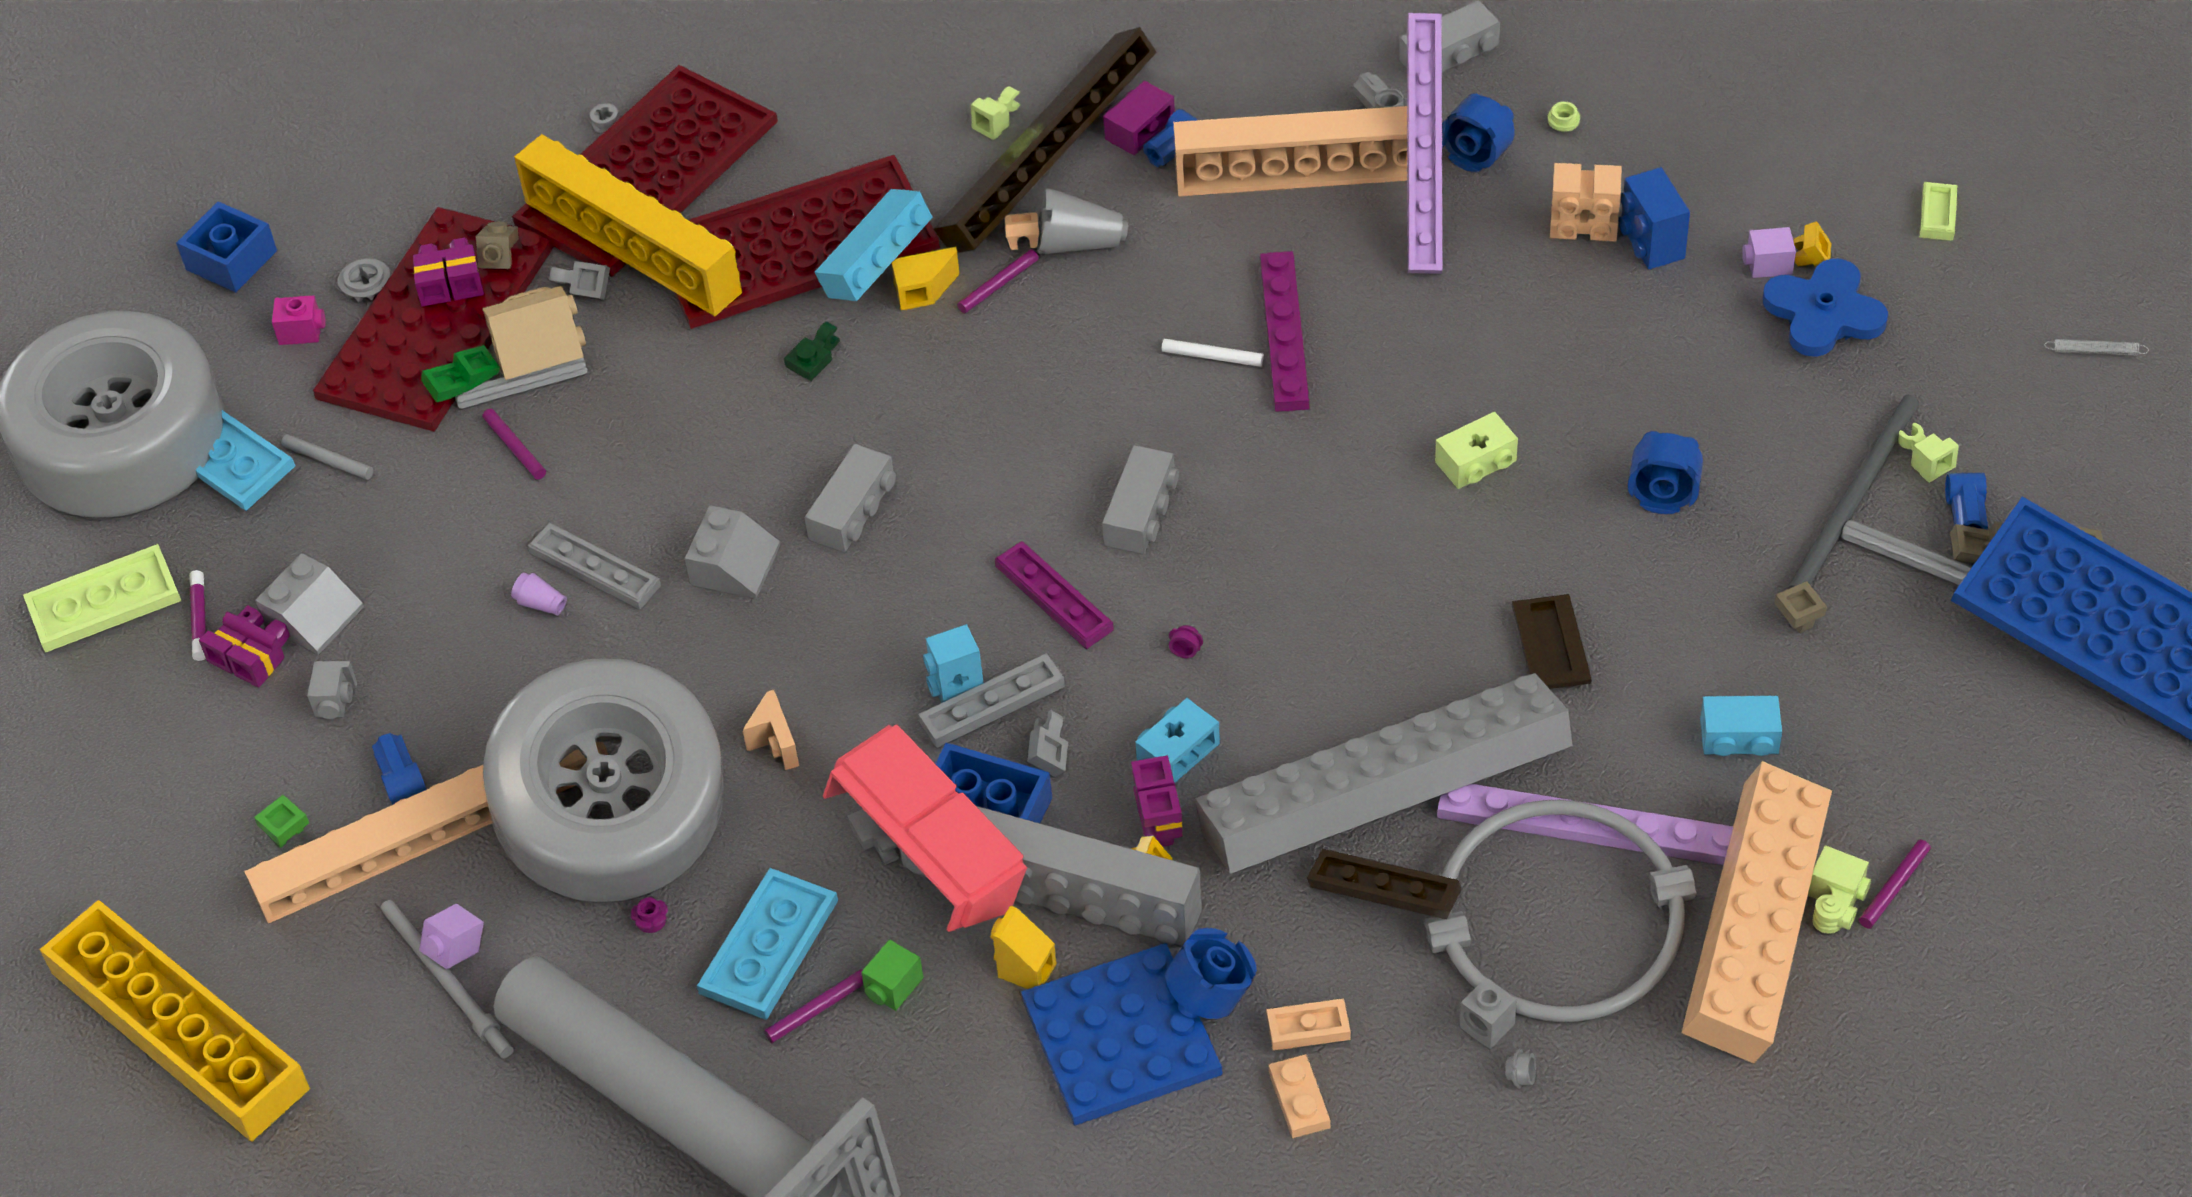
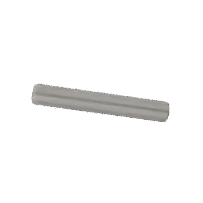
M580 358L507 380L504 377L488 380L463 394L455 396L456 402L460 409L585 375L587 367L584 358Z
M1852 519L1845 523L1841 537L1844 540L1957 585L1961 584L1972 568Z

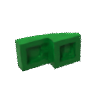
M485 345L454 353L453 363L423 370L421 381L436 403L481 385L499 373L500 366Z

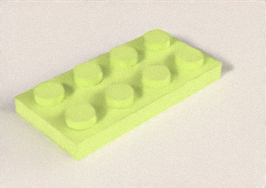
M159 544L23 595L45 653L181 601Z

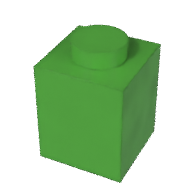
M890 939L861 972L867 997L875 1004H885L895 1011L924 978L920 957Z

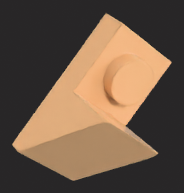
M768 691L743 729L746 750L751 751L769 745L773 758L780 757L785 770H789L799 766L795 743L775 691Z

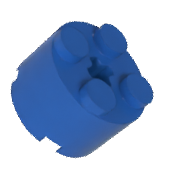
M1476 93L1464 99L1442 122V148L1445 146L1450 153L1448 158L1459 168L1470 172H1479L1483 168L1492 166L1513 142L1515 129L1512 121L1514 119L1512 110L1507 106L1500 105L1493 99Z
M1655 431L1644 434L1642 440L1633 450L1628 479V491L1631 497L1634 495L1640 501L1641 507L1658 514H1674L1680 512V507L1687 504L1690 507L1695 503L1699 495L1703 468V456L1699 450L1697 440L1691 437Z
M1202 928L1194 931L1165 971L1164 976L1170 993L1178 1002L1180 1012L1189 1018L1200 1016L1208 1019H1220L1229 1016L1255 977L1256 964L1248 948L1240 941L1235 945L1225 938L1228 933L1219 929Z

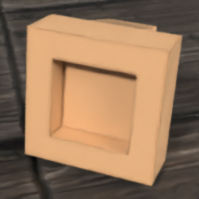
M1037 212L1006 215L1005 230L1010 249L1017 250V240L1022 236L1029 239L1030 248H1037L1039 236Z

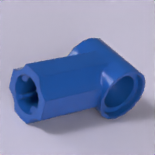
M1183 109L1175 111L1168 119L1166 128L1143 145L1144 154L1148 157L1150 163L1158 168L1161 165L1164 166L1175 157L1174 122L1196 121L1198 119Z
M1947 473L1945 498L1947 505L1952 506L1954 526L1959 524L1988 529L1985 509L1987 493L1985 473Z
M388 733L378 737V741L372 745V749L379 769L382 771L383 775H381L391 804L394 805L399 800L407 799L427 790L417 763L412 762L402 736Z

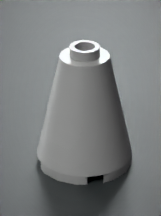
M1045 188L1039 213L1040 232L1037 253L1045 255L1118 247L1120 241H1126L1128 221H1122L1121 213L1055 189Z

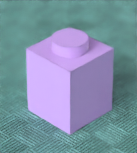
M1790 227L1750 230L1748 244L1743 245L1742 256L1744 265L1750 266L1752 278L1793 275L1796 250Z
M454 904L424 920L419 951L445 969H448L479 952L484 922L458 904Z

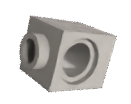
M1485 977L1461 1002L1460 1028L1491 1049L1515 1025L1517 999Z

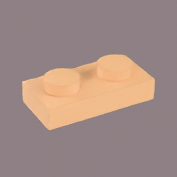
M1344 998L1266 1009L1273 1051L1351 1040Z
M1307 1055L1268 1064L1269 1075L1292 1138L1329 1129L1330 1118Z

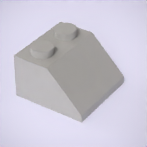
M709 505L685 556L690 585L757 599L780 548V541L743 512Z
M303 553L255 600L258 610L263 616L265 627L275 619L285 623L290 634L288 639L317 655L364 608L362 601L328 566Z

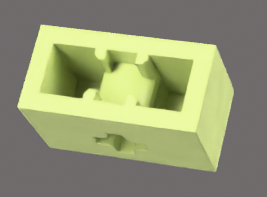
M1494 411L1436 439L1435 463L1456 488L1460 489L1470 483H1476L1483 477L1499 469H1505L1513 462H1516L1518 438Z

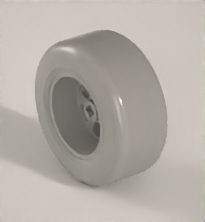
M127 310L106 311L85 315L60 324L30 343L11 363L0 383V435L21 481L37 499L46 505L76 516L90 518L126 516L154 508L176 497L198 479L195 470L199 465L201 467L206 465L210 459L208 453L211 449L214 452L213 444L216 439L220 438L222 432V410L225 412L224 404L202 347L188 331L178 324L150 313ZM136 399L149 400L143 407H135L133 405ZM86 419L89 421V425L84 429L74 428L80 420Z
M618 658L585 659L559 666L540 675L523 687L508 702L498 716L486 745L483 762L484 789L489 812L497 838L506 854L526 876L537 884L559 895L580 901H625L655 892L670 884L686 872L702 855L717 828L722 811L724 784L721 750L717 733L710 717L698 699L682 683L657 668L636 661ZM596 742H622L617 753L614 755H602L598 752ZM577 749L587 759L583 767L577 771L563 768L559 765L567 755ZM644 752L651 761L653 769L648 773H630L626 763L637 753ZM603 777H607L606 782H602ZM562 786H579L583 793L582 798L573 806L564 807L558 799L556 790ZM630 789L648 792L650 794L648 800L634 811L630 810L622 800ZM596 804L609 805L614 816L611 819H588L587 817L592 807Z

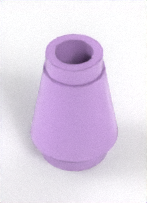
M525 572L522 573L515 581L511 591V597L517 600L518 605L552 613L556 616L563 611L567 602L566 596L562 595L535 573L530 575Z

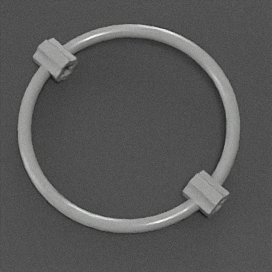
M1541 800L1516 805L1487 818L1471 830L1454 849L1441 876L1457 879L1461 867L1472 851L1492 833L1511 823L1543 815L1577 816L1611 827L1634 842L1648 856L1657 871L1650 872L1649 874L1654 903L1658 907L1669 905V926L1662 950L1651 968L1629 988L1605 1000L1579 1006L1544 1005L1512 995L1517 999L1516 1013L1534 1019L1554 1022L1592 1020L1620 1011L1650 992L1668 971L1680 947L1685 921L1684 901L1696 898L1694 877L1691 869L1687 865L1673 867L1665 853L1646 832L1623 816L1593 804L1571 800ZM1451 910L1447 920L1437 917L1426 918V935L1432 953L1447 951L1461 975L1476 988L1485 976L1472 964L1462 948L1470 946L1471 943L1469 927L1463 911L1452 913Z

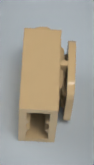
M561 286L552 289L547 287L534 289L510 296L503 303L483 308L498 365L505 380L583 358L581 346L586 345L585 337L581 326L575 327L572 316L578 314L572 294L567 296Z

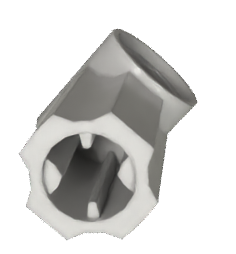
M1370 72L1359 75L1358 80L1352 86L1353 94L1368 109L1404 106L1402 92L1397 89L1388 88L1377 75H1372Z

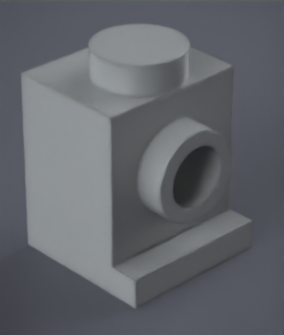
M314 661L307 697L315 718L334 719L344 717L346 703H351L352 688H357V680L350 661Z

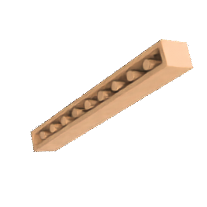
M596 742L598 752L602 755H608L604 743ZM577 749L567 755L559 765L563 768L577 771L583 767L587 759ZM483 765L471 768L450 780L435 784L423 792L407 799L399 800L394 805L376 813L368 814L358 821L340 829L332 830L320 838L304 845L296 846L291 851L268 861H263L255 867L244 871L268 924L491 824L492 820L484 789ZM576 785L559 787L556 793L558 794Z

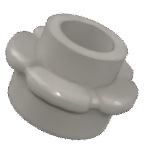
M1517 1049L1513 1057L1509 1056L1507 1058L1505 1067L1507 1080L1513 1081L1514 1086L1518 1089H1521L1522 1085H1533L1536 1075L1534 1054L1523 1053L1522 1049Z

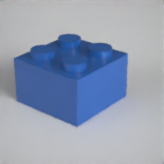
M1662 167L1625 178L1624 192L1620 196L1622 214L1618 218V224L1621 233L1624 236L1627 235L1630 239L1636 257L1643 260L1648 270L1685 259L1690 211Z
M219 201L176 242L187 271L235 293L277 252L268 223Z

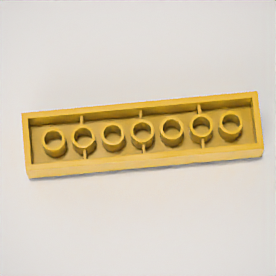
M543 134L514 156L525 203L713 316L719 314L742 293L735 249L727 240L719 239L709 233L703 226L696 225L685 219L678 211L668 209L654 197L646 196L636 190L630 183H624L612 176L608 170L600 169L590 163L584 156L573 153L566 149L559 141H553Z
M97 900L39 949L52 975L249 1141L252 1142L310 1090L300 1064L100 900Z

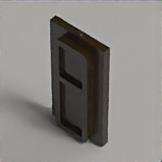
M1564 594L1512 601V608L1529 675L1535 673L1549 689L1591 684L1592 679L1570 595Z

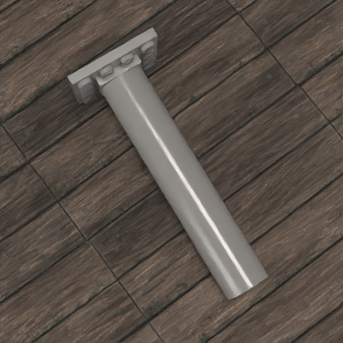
M533 956L524 959L513 967L503 979L494 1001L495 1017L503 1025L745 1197H899L901 1195L875 1106L863 1097L852 1108H848L842 1113L838 1122L825 1136L819 1137L812 1143L545 957Z

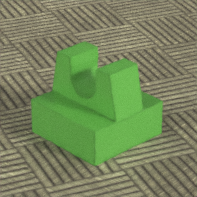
M284 795L280 796L254 817L257 826L280 848L286 844L287 840L296 833L302 832L304 827L309 824L307 815Z

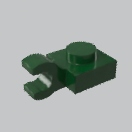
M826 321L817 330L813 341L804 337L784 358L785 367L812 381L833 360L830 350L835 348L840 341L838 337L833 335L837 327Z

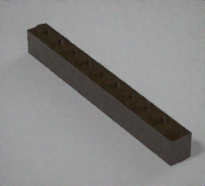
M1140 27L1116 33L933 228L946 248L956 247L957 253L975 250L1150 61L1157 51Z

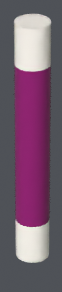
M195 570L189 574L192 657L194 660L202 661L206 659L199 643V639L206 633L204 574L201 571Z

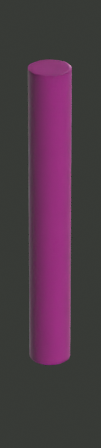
M1033 249L1027 251L957 303L959 310L966 314L1038 261L1037 253Z
M492 408L485 410L482 417L531 475L536 480L542 479L546 475L545 468Z
M1919 839L1860 916L1859 923L1863 927L1868 929L1873 927L1930 851L1931 846L1928 842Z
M860 969L765 1029L764 1033L767 1039L774 1043L864 985L861 973L863 970Z

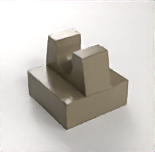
M1807 581L1775 596L1774 604L1799 633L1811 629L1816 619L1826 614L1827 606Z

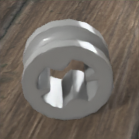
M612 104L597 105L590 112L593 129L602 134L620 119L617 108Z

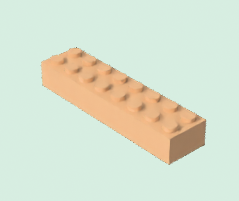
M1407 106L1174 122L1178 196L1407 181Z
M1763 761L1744 783L1682 1034L1753 1064L1773 1044L1832 790Z

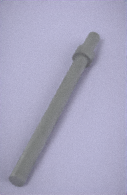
M392 900L385 901L381 905L380 910L471 1020L475 1033L482 1041H488L501 1058L509 1057L513 1053L514 1048L500 1032L501 1027L491 1014L484 1013L449 969H445L419 951L420 933Z

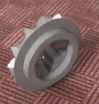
M361 259L350 263L340 272L338 286L347 299L354 297L358 303L366 297L373 300V296L379 294L391 274L389 268L383 262L376 259ZM361 276H365V279H368L369 283L363 285L361 282Z

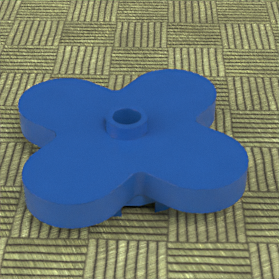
M1835 258L1821 262L1809 280L1791 275H1779L1771 278L1764 286L1762 298L1764 307L1771 314L1788 319L1791 325L1789 332L1790 345L1794 350L1806 356H1822L1827 354L1834 348L1836 341L1845 337V340L1850 337L1862 340L1876 338L1885 331L1888 319V311L1883 303L1875 298L1857 293L1861 279L1860 271L1853 263L1844 259Z

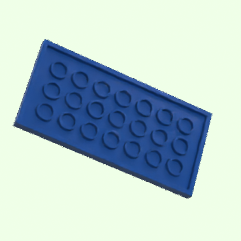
M2022 496L1958 586L1951 601L2192 740V592Z

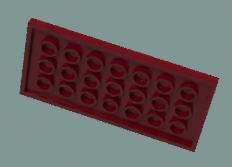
M678 65L580 155L600 169L608 170L612 176L624 183H630L636 190L646 196L654 197L668 209L681 213L778 122L776 112ZM527 203L512 216L514 226L539 234L550 240L552 246L585 263L610 267V277H613L626 265L625 262Z
M895 154L689 219L692 223L703 226L709 233L719 239L727 240L734 247L742 293L716 316L711 315L674 292L690 329L822 287L815 271L891 189L913 191ZM930 221L896 259L940 249L939 238L933 230Z
M437 207L313 389L315 399L435 432L456 398L453 397L436 403L421 381L422 371L453 363L454 353L482 345H485L488 350L492 340L483 308L503 303L510 296L524 293L554 246L551 245L550 240L539 234L518 227L519 239L511 247L512 266L509 269L479 268L484 295L454 300L447 276L451 301L421 307L415 286L413 255L418 254L419 247L421 245L433 244L437 246L438 251L450 249L452 240L466 238L469 245H473L478 264L476 236L488 223L496 222Z

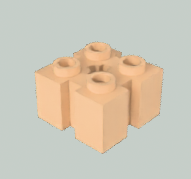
M1554 163L1550 238L1576 240L1577 234H1590V240L1617 241L1622 166L1595 165L1594 171L1581 170V164Z

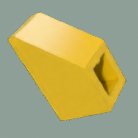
M956 247L897 258L891 263L893 281L901 311L934 304L960 275Z
M1010 906L1004 917H999L995 921L991 930V939L993 940L995 950L993 959L996 961L998 978L1026 989L1045 984L1057 964L1055 944L1018 908Z

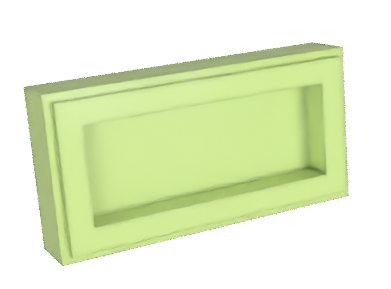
M1924 182L1920 238L1954 240L1958 185Z

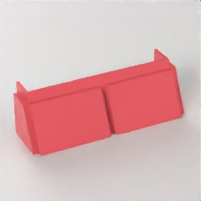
M888 725L836 761L835 767L830 773L823 798L826 799L847 792L952 903L954 910L946 929L948 932L962 927L966 928L1006 914L1009 907L1014 904L1027 870L1026 865L1023 863L1024 855L964 793L958 794L955 791L956 785L898 725L893 727Z

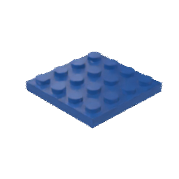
M1167 943L1021 991L1022 1001L1074 1126L1222 1075L1221 1063L1200 1017L1189 1018L1182 1014L1178 1008V1002L1168 989L1164 974L1173 961V957Z

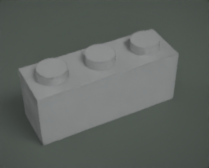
M1479 0L1442 17V72L1499 46L1500 21ZM1407 34L1399 37V61L1406 68Z
M857 444L852 446L804 517L808 540L842 552H846L851 543L858 540L862 533L863 525L869 516H873L876 513L879 501L886 491L889 492L895 483L896 474L893 472L891 456Z
M1133 446L1102 522L1104 546L1145 554L1149 541H1155L1159 527V515H1165L1169 503V490L1176 488L1179 478V469L1174 467V453Z

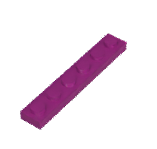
M1293 251L1260 253L1275 412L1309 410V393Z

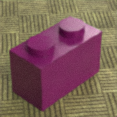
M1144 80L1135 89L1129 91L1123 100L1115 107L1110 108L1103 116L1105 140L1135 156L1143 149V145L1166 128L1168 119L1175 112L1174 96Z

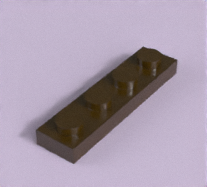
M1323 848L1307 877L1311 888L1446 920L1462 890L1457 879Z

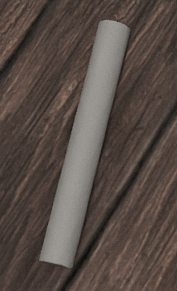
M288 434L282 438L281 445L284 448L369 480L373 475V467Z

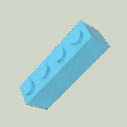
M891 189L820 265L815 274L828 298L857 301L933 218L920 191Z

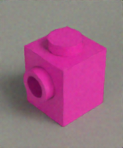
M315 296L275 298L272 325L279 345L319 342L320 329L325 328L326 321L323 308H318Z

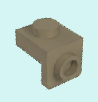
M491 222L476 236L479 268L509 269L512 266L511 247L519 239L518 227L507 226L506 222Z

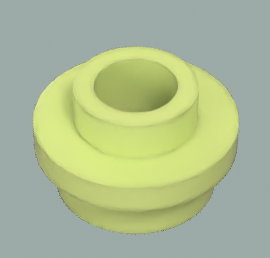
M1559 102L1549 111L1547 120L1548 124L1555 130L1562 132L1571 131L1579 125L1580 114L1574 104Z

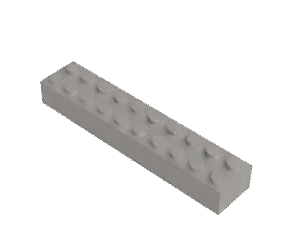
M1535 673L1521 676L1512 682L1486 689L1474 696L1451 702L1447 706L1428 713L1418 714L1409 720L1386 726L1379 731L1360 738L1351 739L1344 744L1325 751H1318L1306 758L1283 764L1276 769L1257 776L1248 777L1241 782L1222 789H1215L1208 794L1197 797L1195 800L1202 834L1231 874L1571 747L1573 745L1568 709Z

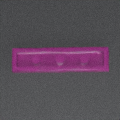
M1020 541L995 558V567L1085 649H1088L1114 631L1113 622L1023 541Z

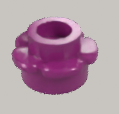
M1183 625L1178 629L1173 628L1169 632V648L1178 657L1192 658L1200 651V646L1203 645L1202 636L1192 626Z
M646 897L641 899L638 905L633 906L631 919L635 920L636 927L641 931L654 933L664 927L668 907L662 900L656 901L654 897Z

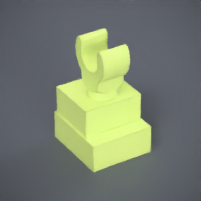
M1008 86L1003 90L997 101L990 97H987L985 100L981 98L976 99L971 104L972 129L992 140L999 137L1010 126L1009 112H1014L1020 106V103L1013 100L1019 95L1020 91Z
M1913 423L1912 436L1899 431L1898 444L1905 449L1913 450L1911 466L1930 483L1956 467L1959 445L1950 437L1942 441L1934 433L1926 437L1923 434V428L1919 424Z

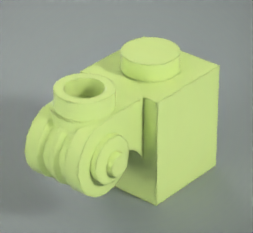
M1824 846L1814 867L1808 896L1817 899L1812 919L1813 925L1817 930L1828 934L1835 933L1841 928L1850 930L1857 913V908L1853 906L1857 899L1862 901L1865 899L1871 884V879L1866 878L1869 862L1829 846Z

